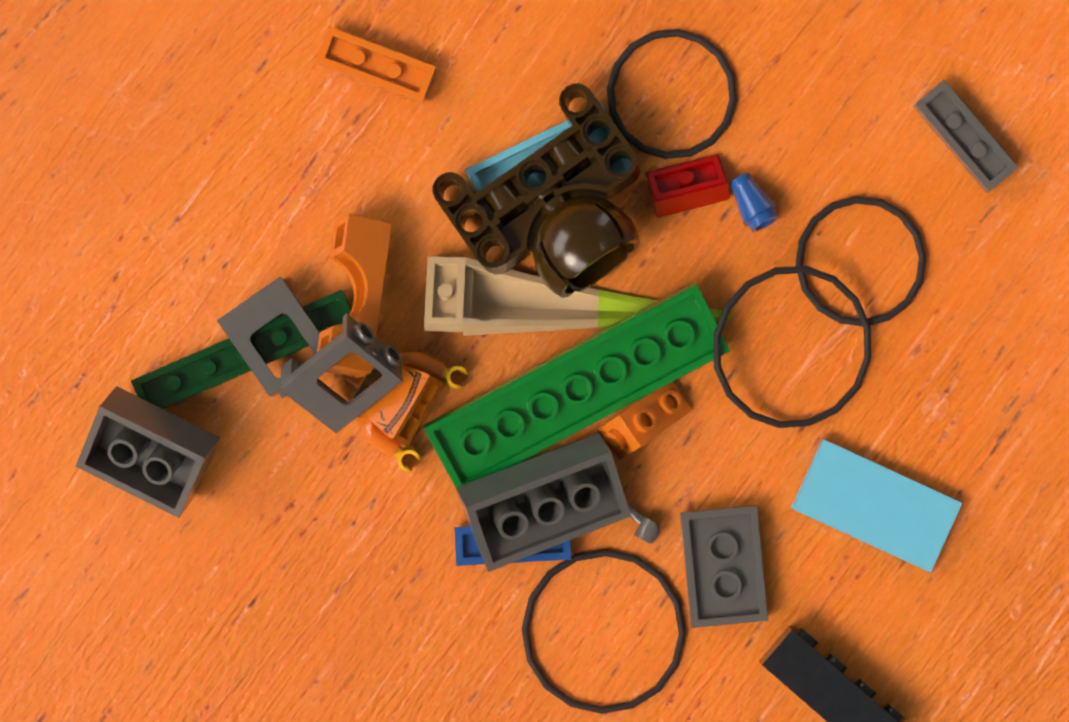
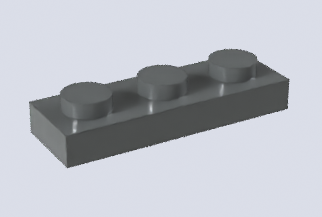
M945 80L913 105L915 110L986 193L990 192L1018 168Z

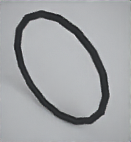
M680 29L653 31L630 43L614 63L607 85L609 114L624 138L641 152L663 159L691 157L714 145L730 125L737 103L735 75L724 54L703 36ZM680 37L701 44L717 57L727 76L729 103L723 122L709 139L690 149L663 151L644 145L627 131L616 110L614 88L621 66L635 49L654 39Z
M854 196L830 203L811 218L798 241L795 266H803L806 242L816 224L835 209L853 204L879 206L899 217L913 235L919 259L916 280L905 300L886 314L867 318L869 324L874 325L891 320L912 303L924 280L926 253L920 232L902 210L882 199ZM797 273L802 291L819 312L840 324L862 326L859 318L841 316L824 306L809 288L806 274Z

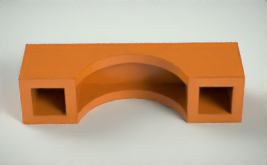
M348 214L335 222L330 258L345 270L351 280L354 302L349 315L358 323H365L372 330L374 336H376L382 327L384 313L380 310L382 296L385 294L389 282V276L385 273L387 259L391 256L394 246V239L390 236L392 224ZM343 323L329 327L319 333L317 352L343 332ZM349 353L326 372L358 379L370 374L374 367L358 354Z

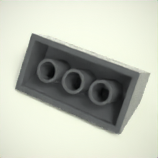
M599 433L456 487L466 520L488 572L631 517L612 452Z

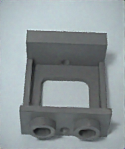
M279 277L217 321L270 397H274L279 393L281 398H284L287 395L280 390L281 378L274 376L251 342L252 334L279 315L286 314L307 341L314 355L317 353L320 332L292 293L288 283L284 278Z
M345 314L343 316V332L302 365L291 358L281 366L280 390L337 433L402 382V357L395 347L389 344L385 345L374 336L372 330L365 323H358L350 315ZM356 353L377 369L382 376L353 400L346 401L318 378L347 354Z

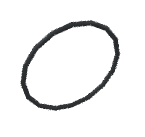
M809 266L775 267L746 281L724 305L713 335L714 369L726 396L749 418L777 428L811 426L838 413L860 389L871 361V326L859 298L836 276ZM807 273L833 283L853 302L864 328V359L854 385L834 407L810 419L778 421L753 412L732 392L721 367L720 336L731 308L750 287L777 274Z
M608 549L574 554L571 556V560H565L547 571L528 598L522 625L527 662L542 686L570 707L600 714L633 709L660 692L679 666L686 636L681 602L665 576L638 556ZM607 556L633 562L659 580L674 604L679 635L673 661L655 687L631 702L601 707L572 700L548 682L534 660L529 626L535 600L554 575L576 561Z

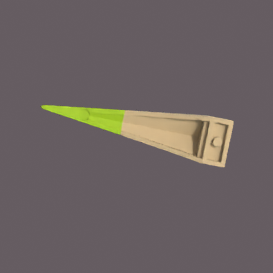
M428 256L424 330L463 332V336L607 328L658 300L589 287L580 292L574 291L571 296L562 298L553 293L539 276L511 269L506 273L494 275L486 271L479 261L474 259ZM709 308L715 321H719L723 310ZM730 312L727 320L731 319L732 314Z

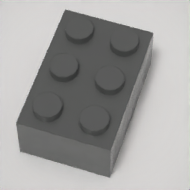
M116 386L99 406L75 467L180 518L196 495L220 437Z

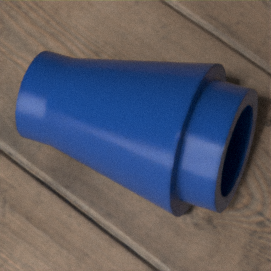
M749 173L742 174L730 182L729 185L734 192L744 226H749L752 232L764 229L779 218L775 211L777 205L758 186Z

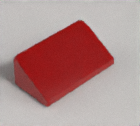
M719 154L645 173L655 214L658 218L723 202L730 198L729 185Z

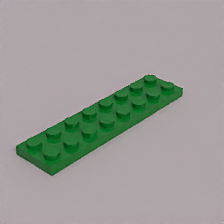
M693 282L424 424L423 429L455 488L514 466L713 361V335L717 323L697 284ZM721 334L720 344L722 356L730 352V349L723 335Z

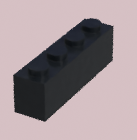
M788 627L759 660L762 666L827 722H903L906 719L890 704H887L883 709L873 701L872 698L877 693L860 678L853 683L843 675L847 667L831 653L826 658L814 649L818 642L802 628L795 633Z

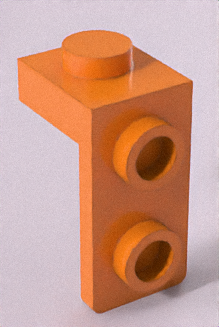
M671 382L648 394L598 429L603 435L606 445L621 460L691 412V406L675 383Z

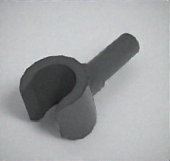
M627 502L631 514L630 518L639 523L634 535L652 544L659 533L658 524L638 513Z

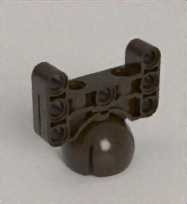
M580 83L566 86L559 96V105L571 127L476 194L472 192L459 174L453 172L439 175L432 186L435 200L486 271L494 275L506 273L531 255L532 252L535 267L542 282L553 293L562 298L571 296L574 291H583L603 279L627 259L628 253L634 252L640 244L638 231L632 219L620 207L607 200L638 179L640 175L638 158L591 90L586 85ZM582 97L588 100L584 110L580 112L569 110V104L573 99ZM606 128L610 131V134L605 141L596 143L590 140L591 133L595 129ZM627 158L631 160L632 165L627 172L618 174L612 171V165L617 159ZM534 172L546 174L545 182L539 187L527 185L529 176ZM452 185L461 186V193L457 199L453 201L444 200V192L448 187ZM478 215L483 218V223L478 230L474 232L465 230V223L469 217ZM494 246L503 247L504 256L500 261L496 263L486 261V254L490 248Z

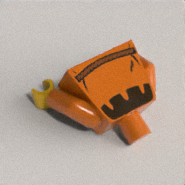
M419 351L400 353L402 357V382L357 417L366 440L387 456H395L399 467L405 472L412 471L408 465L402 462L405 454H413L420 460L419 452L413 447H408V444L444 384L438 379L442 377L448 387L459 389L462 386L452 383L450 379L451 373L457 370L462 374L468 375L466 369L462 366L445 367V362ZM374 368L370 374L358 379L346 376V381L358 388L352 400L382 376L377 369ZM401 443L406 445L407 447L402 448Z

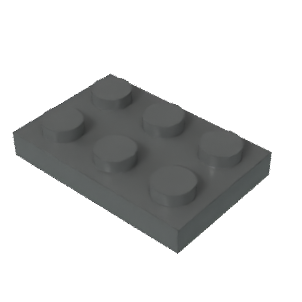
M757 506L680 512L691 628L768 621Z

